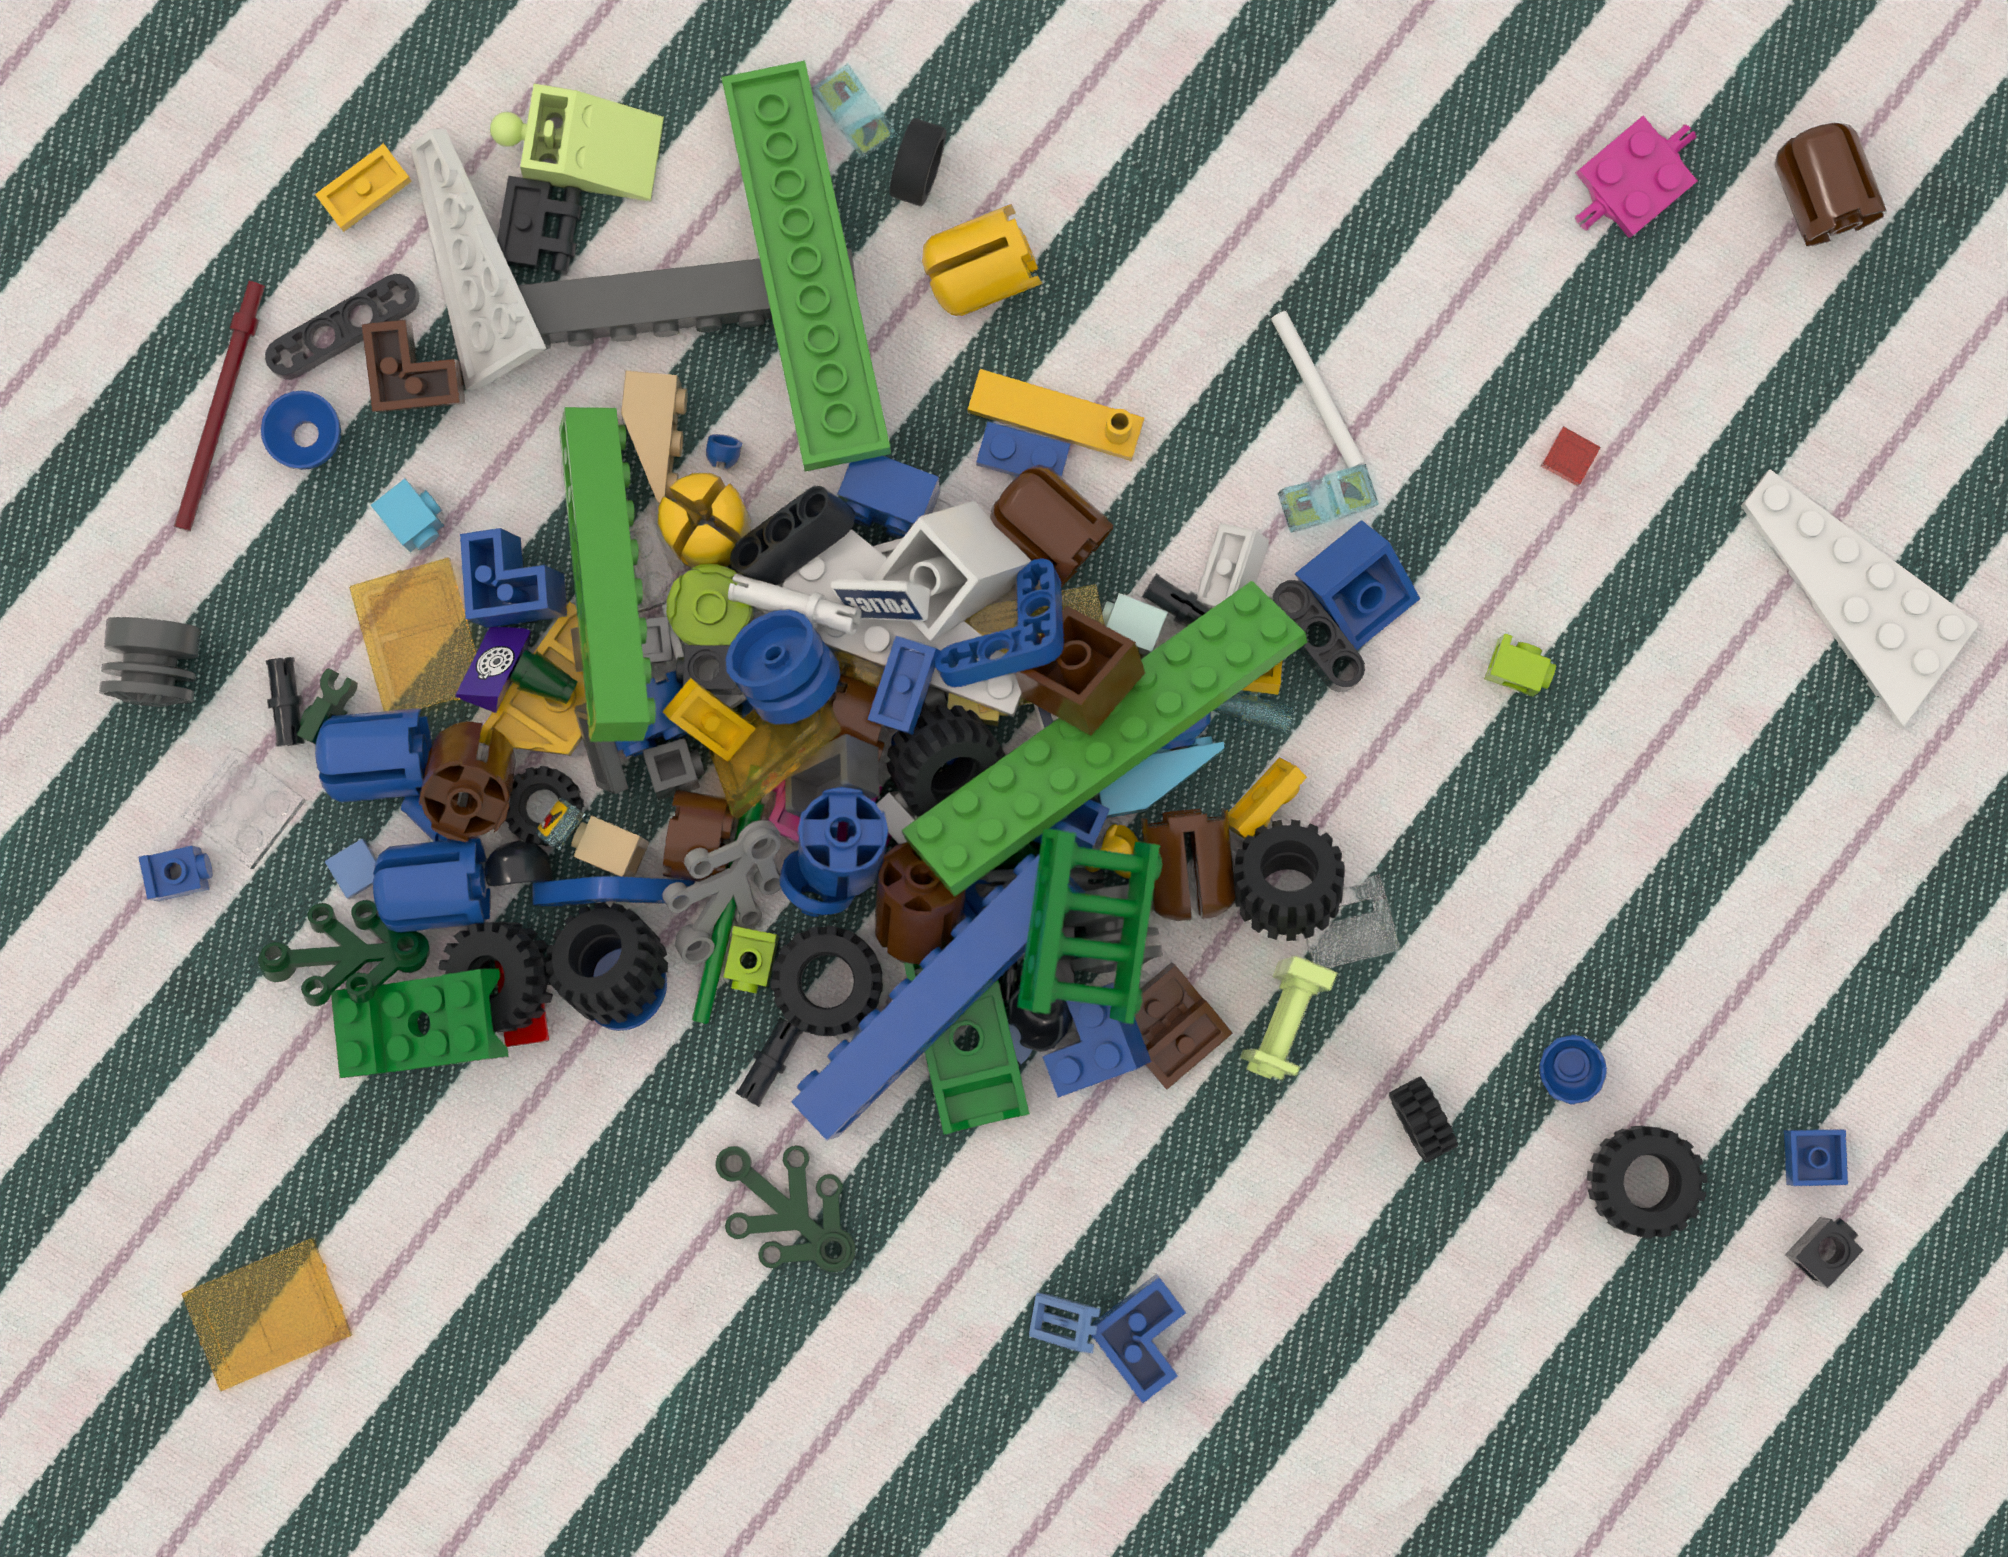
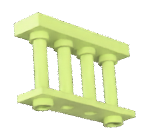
M1297 956L1278 961L1272 977L1281 981L1279 989L1282 990V993L1259 1050L1242 1051L1240 1058L1249 1061L1247 1070L1268 1079L1275 1077L1283 1080L1284 1075H1297L1300 1067L1285 1060L1312 994L1316 995L1317 992L1330 990L1336 977V972Z

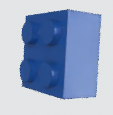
M1845 1129L1784 1130L1786 1185H1848Z

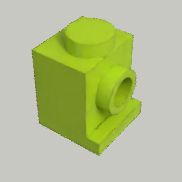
M1505 633L1497 640L1484 679L1532 697L1540 692L1541 687L1548 689L1553 679L1556 665L1550 663L1551 659L1541 656L1542 649L1525 642H1517L1516 646L1511 645L1513 636Z
M733 926L732 939L723 978L733 980L732 989L757 994L758 985L769 987L779 941L778 935ZM747 952H753L757 956V964L752 969L744 968L741 963L742 956Z

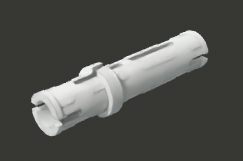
M739 573L735 574L732 578L733 582L738 584L730 583L728 598L730 601H737L768 611L794 610L804 614L814 628L820 625L853 636L857 628L852 626V624L859 626L860 608H853L826 600L825 595L814 592L812 595L745 577Z

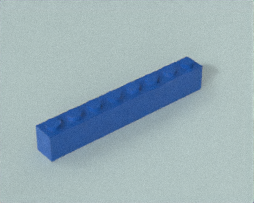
M1030 854L1020 862L1013 871L1017 877L1005 889L1002 885H999L991 891L982 901L986 908L974 920L968 916L960 922L951 932L955 939L943 951L937 947L930 952L920 963L924 970L912 982L909 978L900 982L889 994L892 1001L881 1012L875 1009L869 1013L858 1025L861 1032L851 1042L845 1039L839 1043L827 1056L831 1062L820 1073L817 1070L809 1073L797 1085L796 1088L800 1093L791 1101L792 1104L826 1141L838 1138L1025 953L1040 854L1037 857ZM1069 876L1068 887H1070L1071 892L1085 893Z

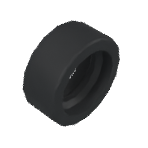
M917 118L911 120L902 139L893 168L889 190L891 197L921 207L925 204L934 184L945 146L947 131L944 127Z

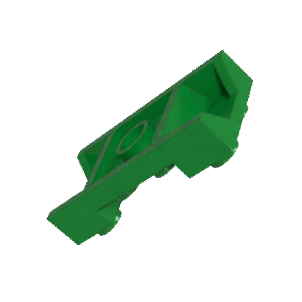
M904 963L906 976L911 982L924 970L920 965ZM997 980L925 1051L944 1135L1030 1114ZM963 1025L973 1026L980 1036L979 1044L971 1051H962L954 1043V1033Z
M479 969L382 984L375 990L372 999L365 1003L353 1002L349 998L346 989L333 991L331 993L339 1077H360L509 1057L508 1048L492 1029L489 995L500 978L499 969ZM366 986L356 987L354 991H361ZM422 1012H425L430 1019V1029L426 1035H423L418 1028V1018Z

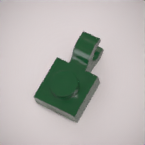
M330 668L326 669L320 679L323 698L316 697L313 705H310L304 711L300 722L301 728L297 736L316 744L319 730L326 720L332 716L347 715L348 712L343 709L348 700L355 694L358 683L347 677L343 686L335 690L334 683L339 673Z

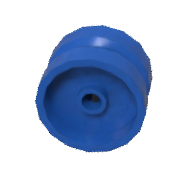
M776 610L757 617L742 628L731 642L726 655V671L759 716L773 724H791L815 713L825 705L835 692L840 678L839 662L823 642L821 636L807 617L794 610Z

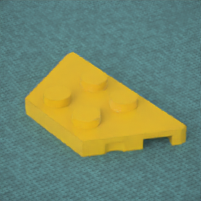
M569 602L567 605V617H560L556 620L533 653L535 654L536 651L540 652L569 674L571 678L578 681L567 704L517 690L519 685L512 683L497 713L492 712L482 726L479 743L483 744L492 727L501 732L514 749L571 756L583 738L574 710L575 706L586 703L583 671L576 672L571 629L578 627L577 607L573 603Z

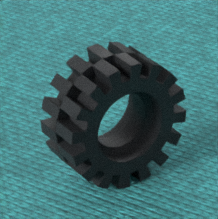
M540 766V768L530 767L525 769L526 772L523 774H516L513 777L514 781L505 820L509 825V830L523 841L545 847L553 846L557 842L562 843L566 841V837L569 834L576 832V826L579 821L582 822L583 818L581 811L582 807H584V800L580 796L581 791L579 787L566 774L548 766ZM539 790L552 791L558 800L567 807L566 812L548 836H545L537 829L541 823L534 822L529 817L526 808L529 797Z
M1421 1076L1389 1092L1393 1108L1396 1110V1114L1402 1122L1406 1134L1410 1137L1411 1143L1415 1146L1424 1162L1428 1163L1458 1147L1457 1138L1453 1133L1452 1126L1447 1121L1448 1118L1445 1112L1442 1111L1439 1101L1434 1097L1433 1091Z

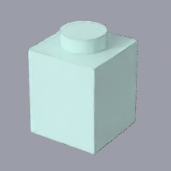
M1119 593L1115 604L1106 602L1099 623L1135 641L1139 654L1146 656L1153 651L1168 612Z

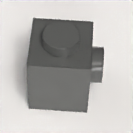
M685 738L643 750L658 800L674 796L676 790L691 791L700 788L697 776L705 774L698 749L689 751Z

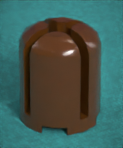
M1829 123L1812 127L1799 133L1795 138L1788 140L1777 152L1774 166L1801 237L1804 239L1807 247L1830 242L1828 233L1830 236H1834L1853 228L1855 231H1858L1884 217L1883 212L1887 211L1858 133L1850 124Z
M1040 464L1027 468L1017 476L994 503L990 513V519L995 527L1015 543L1031 561L1047 559L1053 563L1061 581V588L1076 574L1077 569L1093 551L1099 548L1114 529V525L1108 521L1109 519L1051 467Z
M466 721L446 728L435 738L433 747L429 752L419 805H422L424 814L431 821L432 830L447 839L468 842L469 837L484 835L493 829V833H495L506 820L516 765L514 750L506 737L492 727L483 743L481 759L476 760L483 723ZM461 792V793H462V796H461V802H460V806H459V805H457V804H458L459 793Z
M1221 808L1222 816L1212 817L1202 814L1201 809L1163 812V821L1148 824L1145 816L1141 817L1144 843L1160 845L1159 854L1162 858V868L1159 878L1154 882L1152 895L1156 914L1174 921L1191 920V901L1183 832H1189L1199 916L1202 919L1216 917L1226 912L1234 904L1236 896L1227 808Z
M908 842L896 845L884 855L883 864L878 873L874 925L875 936L883 948L887 947L888 954L898 961L920 965L922 960L937 947L943 951L955 939L951 932L963 921L966 889L954 897Z

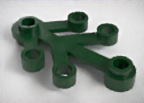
M362 900L357 902L351 909L355 926L361 930H370L383 942L366 944L336 919L334 910L329 904L319 903L312 906L308 911L307 916L311 928L317 933H324L339 946L291 950L285 944L272 942L261 950L258 964L263 976L271 982H282L289 979L295 973L297 967L336 965L323 977L311 976L302 983L301 991L306 1003L310 1006L325 1004L330 999L331 993L345 981L349 998L355 1003H365L372 999L375 990L398 970L403 973H413L420 970L427 962L430 946L427 938L417 931L400 933L388 930L379 917L375 903L370 900ZM363 913H372L370 916L366 918H360V916ZM320 916H328L325 920L316 921ZM367 962H380L368 974L356 973ZM359 985H367L366 988L361 991H354V989ZM322 988L319 993L310 994L312 990Z
M730 1146L723 1149L718 1154L715 1162L719 1176L729 1182L740 1180L778 1213L748 1216L746 1213L736 1212L730 1215L725 1223L726 1232L730 1237L743 1239L749 1234L798 1230L811 1242L783 1246L777 1241L766 1242L761 1246L758 1257L761 1264L767 1268H776L782 1263L814 1260L825 1271L839 1272L846 1269L852 1263L856 1253V1246L852 1236L841 1229L839 1196L842 1193L843 1184L838 1176L825 1174L816 1183V1192L823 1199L822 1228L809 1217L806 1167L809 1164L810 1155L803 1146H791L783 1154V1164L788 1169L790 1199L751 1167V1156L744 1148ZM799 1150L803 1153L804 1163L800 1167L790 1165L788 1156L791 1151ZM731 1155H737L742 1159L743 1165L738 1172H732L727 1167L726 1162ZM826 1179H832L837 1183V1192L832 1196L825 1195L821 1190V1184ZM740 1217L746 1221L747 1229L743 1234H736L731 1229V1222L734 1218ZM831 1241H836L842 1246V1254L837 1258H832L826 1253V1245ZM769 1246H774L780 1251V1259L775 1263L768 1262L764 1257V1251Z

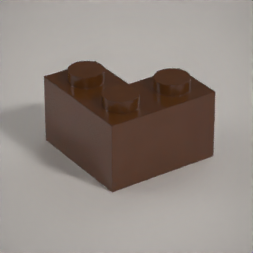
M398 320L362 324L372 412L381 413L465 404L460 361L450 359L417 363L412 322Z

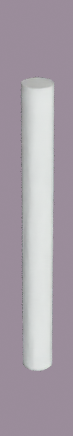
M1283 311L1275 315L1271 320L1349 470L1362 465L1365 461L1288 313Z

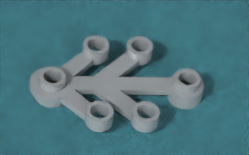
M766 820L753 822L740 832L737 841L710 853L704 848H696L690 851L684 859V864L691 876L697 879L708 876L716 867L733 860L735 861L729 869L689 887L684 883L676 882L664 890L663 900L669 910L674 913L683 912L691 904L712 895L695 923L682 927L676 935L675 947L685 963L691 965L699 964L711 956L714 951V943L708 934L732 897H734L736 904L734 918L740 927L748 929L760 922L762 912L753 900L746 877L754 862L758 868L754 875V882L761 893L772 895L781 889L779 881L780 872L775 867L773 857L780 849V833L772 822Z

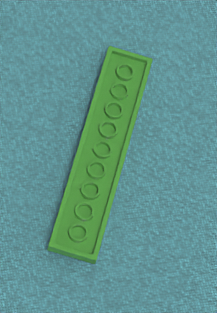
M803 60L721 77L804 470L807 472L891 454V447L806 62Z
M1250 581L1142 658L1145 674L1091 736L1058 718L902 829L905 840L955 897L1041 835L1044 828L1049 829L1305 645L1307 643L1306 633L1253 581Z

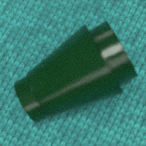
M527 650L523 652L509 680L519 685L517 690L560 701L564 704H567L578 683L577 680L571 678L569 674L540 652L536 651L533 654Z

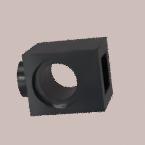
M684 645V657H678L676 664L678 683H683L684 686L692 678L713 695H742L741 690L726 671V655L730 645ZM707 660H717L719 663L717 676L709 681L701 680L699 677L700 666Z
M1819 1217L1785 1256L1817 1286L1829 1288L1864 1249L1854 1241L1858 1234L1845 1221L1840 1218L1833 1221L1829 1218ZM1830 1237L1836 1246L1835 1254L1831 1259L1823 1261L1819 1255L1818 1248L1822 1240Z

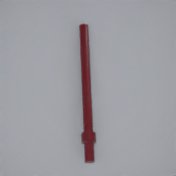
M248 281L239 312H234L229 329L233 333L174 523V527L191 532L250 337H255L259 324V319L256 318L265 286L253 281Z

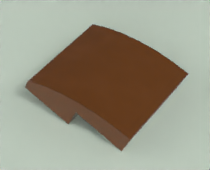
M1172 962L1141 988L1142 1004L1139 1012L1135 1014L1136 1022L1152 1061L1145 1066L1166 1090L1233 1034L1210 1004L1202 998L1179 968Z

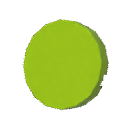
M700 564L691 568L692 570L687 571L683 576L681 575L672 584L667 596L666 616L674 633L686 645H730L742 628L752 622L754 606L729 600L728 591L730 583L738 584L732 580L734 575L737 574L734 570L719 564Z

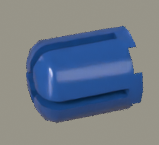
M421 708L332 716L323 723L316 740L315 758L317 769L320 771L319 779L321 786L331 799L344 803L420 796L429 751L432 748L427 716L419 717Z
M847 787L823 791L820 797L809 804L804 813L802 811L798 827V862L802 875L811 887L824 895L836 897L837 876L847 877V897L859 895L874 885L883 864L888 836V826L884 811L881 812L874 801L864 796L863 791ZM828 813V819H822ZM842 821L846 822V842L844 843L837 841L838 822Z
M469 838L468 842L447 840L390 846L380 853L373 871V897L379 917L388 930L403 933L462 927L475 923L484 924L485 920L490 919L491 894L490 888H486L485 873L482 865L483 862L487 861L481 839Z

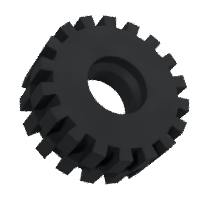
M515 922L475 923L468 926L469 930H460L454 935L458 943H448L444 949V952L450 955L449 959L440 960L438 967L439 970H445V974L486 969L490 961H499L504 970L505 980L500 993L496 995L490 993L489 995L493 1032L516 1031L517 1028L530 1026L533 1024L530 1018H540L545 1012L540 1004L550 1003L553 997L552 993L546 991L547 985H551L549 981L551 976L546 972L545 963L552 960L550 957H544L542 953L548 949L547 944L544 940H534L538 934L531 928L522 929L523 924Z

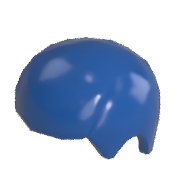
M1569 1035L1556 1038L1544 1049L1539 1065L1540 1077L1549 1095L1554 1099L1571 1105L1591 1100L1602 1090L1606 1080L1607 1066L1603 1054L1592 1040L1586 1039L1583 1036Z

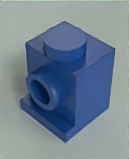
M188 846L138 857L147 900L160 902L210 890L208 879L213 876L209 856L207 853H202L200 847ZM173 864H179L182 873L178 879L172 880L170 867Z

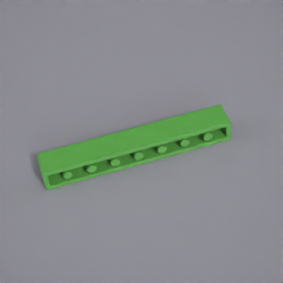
M565 407L559 427L589 738L590 742L643 741L649 724L655 723L656 706L654 698L647 697L646 684L651 682V661L649 657H643L642 644H646L647 623L645 617L639 618L638 605L642 604L643 586L641 578H635L633 565L638 564L639 550L637 539H630L629 527H633L634 504L632 500H626L625 488H629L630 466L628 462H622L621 450H625L626 429L624 424H618L617 408Z

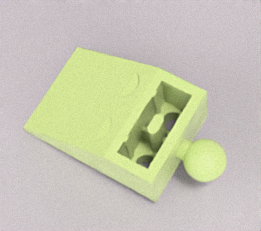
M533 84L527 124L523 123L521 118L512 112L499 113L491 121L490 133L494 141L499 145L511 147L518 144L521 140L524 141L520 165L523 178L551 182L552 186L565 188L570 186L579 188L582 191L651 202L664 117L577 90ZM551 118H560L563 121L562 125L554 129ZM551 158L556 161V164L542 161Z

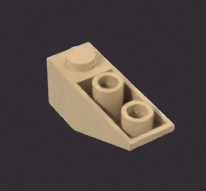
M626 370L621 414L657 503L660 504L662 497H666L669 500L675 499L669 487L679 479L678 473H672L674 456L681 457L683 431H677L678 414L685 415L688 391L685 388H681L682 384L677 375Z

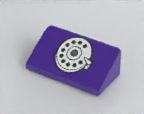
M489 627L455 697L497 713L511 684V681H509L523 652L528 650L530 646L532 631L525 628Z

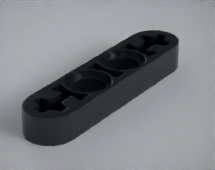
M403 274L386 276L271 342L265 351L267 366L276 376L282 379L292 380L300 377L363 341L362 327H356L350 321V314L355 307L366 305L372 309L373 317L370 323L398 321L412 313L418 306L420 298L418 288L409 277ZM399 286L402 290L409 288V291L404 294L406 301L403 304L399 305L396 300H391L383 305L388 313L382 316L380 308L372 298L378 295V298L383 303L393 297L391 290L393 287ZM323 326L333 328L335 340L332 345L327 348L314 346L313 334L318 328ZM301 338H303L306 347L313 353L309 358L303 351L297 353L291 358L293 365L289 368H286L283 364H276L282 359L280 355L282 350L286 349L292 354L302 349L297 342Z

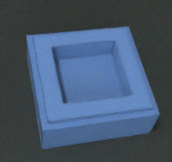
M360 839L325 861L347 899L354 897L373 885V871L377 859L365 839Z

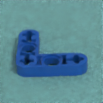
M1035 559L1018 572L1017 627L953 643L939 652L935 659V667L947 686L962 687L1046 665L1059 657L1064 646L1062 589L1060 578L1052 562L1047 559ZM1038 580H1040V586L1042 588L1040 590L1035 589V586L1038 585ZM1049 606V609L1044 614L1037 617L1030 616L1036 609ZM1044 633L1046 637L1042 639V643L1040 644V637L1038 634ZM1005 648L1009 649L1002 657L994 660L989 659L996 651Z
M602 876L537 882L532 884L533 906H570L601 902L666 904L662 895L669 885L681 882L689 887L695 884V881Z

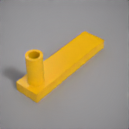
M983 369L979 370L968 406V413L1129 461L1133 459L1144 422V417L1131 414L1124 409H1114Z

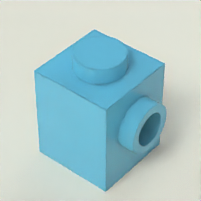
M405 478L371 504V507L399 542L410 552L415 548L423 550L431 545L439 537L437 531L444 526L436 516L442 509L427 490L419 494Z

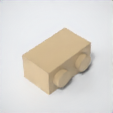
M591 816L588 824L580 823L571 846L577 848L573 856L619 877H635L650 842L634 833Z

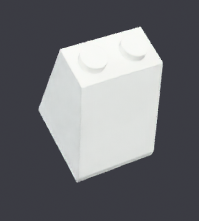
M975 501L920 516L872 580L907 581L927 586L930 589L927 620L912 622L932 641L1008 593L1017 582L1018 572L1029 564L1031 560L1015 543L997 529L990 517Z

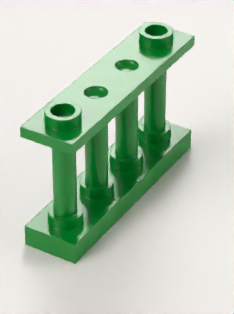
M1044 828L1017 1007L1032 1012L1049 1014L1051 1003H1054L1056 999L1111 1006L1110 1019L1134 1024L1135 1014L1139 1012L1142 1004V991L1139 984L1154 882L1159 878L1162 868V858L1159 854L1160 845L1135 841L1133 855L1078 847L1075 842L1076 833ZM1075 865L1130 872L1127 899L1071 892L1070 887H1068L1070 870ZM1068 910L1124 917L1120 944L1065 937L1062 932L1064 914ZM1063 954L1116 961L1117 968L1114 988L1059 982L1055 976L1057 958L1059 959Z

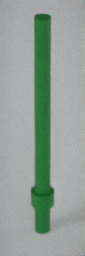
M754 765L751 767L744 799H739L736 816L740 818L734 841H737L740 832L746 826L762 820L765 804L761 803L769 771L767 768ZM735 860L729 862L727 869L731 867ZM734 897L731 898L713 927L711 940L714 943V951L705 961L692 1020L699 1023L709 1024L736 911Z

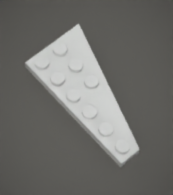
M430 129L410 144L458 357L461 363L466 390L481 389L546 349V346L446 129Z
M1768 470L1741 505L1742 509L1769 547L1775 549L1790 570L1788 573L1797 585L1800 584L1812 601L1811 606L1848 658L1854 660L1869 681L1867 684L1875 696H1879L1891 712L1892 715L1890 717L1899 729L1904 727L1980 624L1772 470Z
M851 529L842 539L786 578L782 587L812 595L814 592L825 595L826 600L841 604L831 589V581H835V579L872 580L887 558ZM860 619L859 626L852 624V626L857 628L853 636L820 625L815 628L828 647L883 668L886 666L895 636L925 644L940 651L953 643L982 636L965 621L932 641L912 621ZM998 650L989 659H998L1005 654ZM935 667L930 685L1012 717H1014L1022 697L1014 673L962 687H950L943 682Z

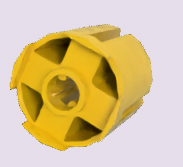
M1012 204L932 235L923 245L922 264L925 273L930 276L931 281L929 284L937 302L948 313L954 316H964L1043 284L1038 275L1031 276L1030 272L1037 270L1038 267L1026 235L1018 227L1016 219L1010 220L1008 217L1016 213Z
M692 473L677 479L669 487L676 501L673 502L666 497H662L658 507V525L664 540L674 555L690 568L700 564H719L724 567L730 565V556L735 544L751 531V519L739 492L731 484L725 487L722 478L712 473ZM710 517L715 518L713 522L716 527H720L721 531L718 532L708 524L702 526L698 524L702 519L708 521Z

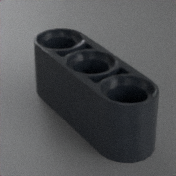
M813 486L743 536L732 549L730 556L731 565L746 577L778 585L842 539L854 524L855 511L850 505L826 488Z
M1287 580L1279 584L1274 590L1271 599L1281 608L1279 604V596L1285 592L1296 594L1301 600V609L1292 613L1284 609L1282 610L1304 632L1311 626H1318L1324 629L1328 636L1326 645L1315 647L1307 641L1305 645L1298 649L1331 690L1347 692L1353 689L1365 673V663L1361 655L1307 586L1296 580ZM1338 660L1348 661L1354 669L1353 679L1350 681L1338 680L1332 671L1333 663Z

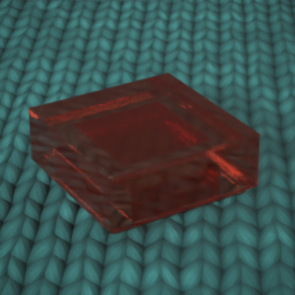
M1563 426L1540 466L1578 487L1601 447Z

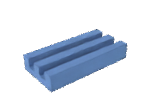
M1037 1293L1029 1336L1075 1351L1093 1353L1094 1344L1087 1341L1088 1335H1096L1097 1326L1090 1324L1092 1317L1099 1318L1100 1308L1050 1294ZM1045 1305L1079 1314V1319L1076 1321L1045 1312ZM1042 1321L1075 1330V1339L1041 1329Z

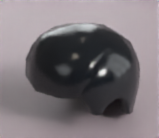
M521 840L505 843L496 848L485 863L484 870L488 886L553 880L548 854L534 843Z
M1019 986L1009 999L1010 1016L1008 1017V1023L1019 1030L1021 1034L1020 1044L1039 1052L1055 1048L1072 1026L1073 1018L1067 1002L1056 999L1054 1003H1051L1049 1014L1032 1012L1017 1007L1020 992Z

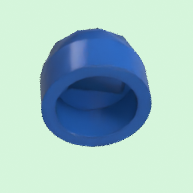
M710 435L706 446L708 462L715 468L717 461L724 463V469L731 468L740 457L742 442L727 435Z

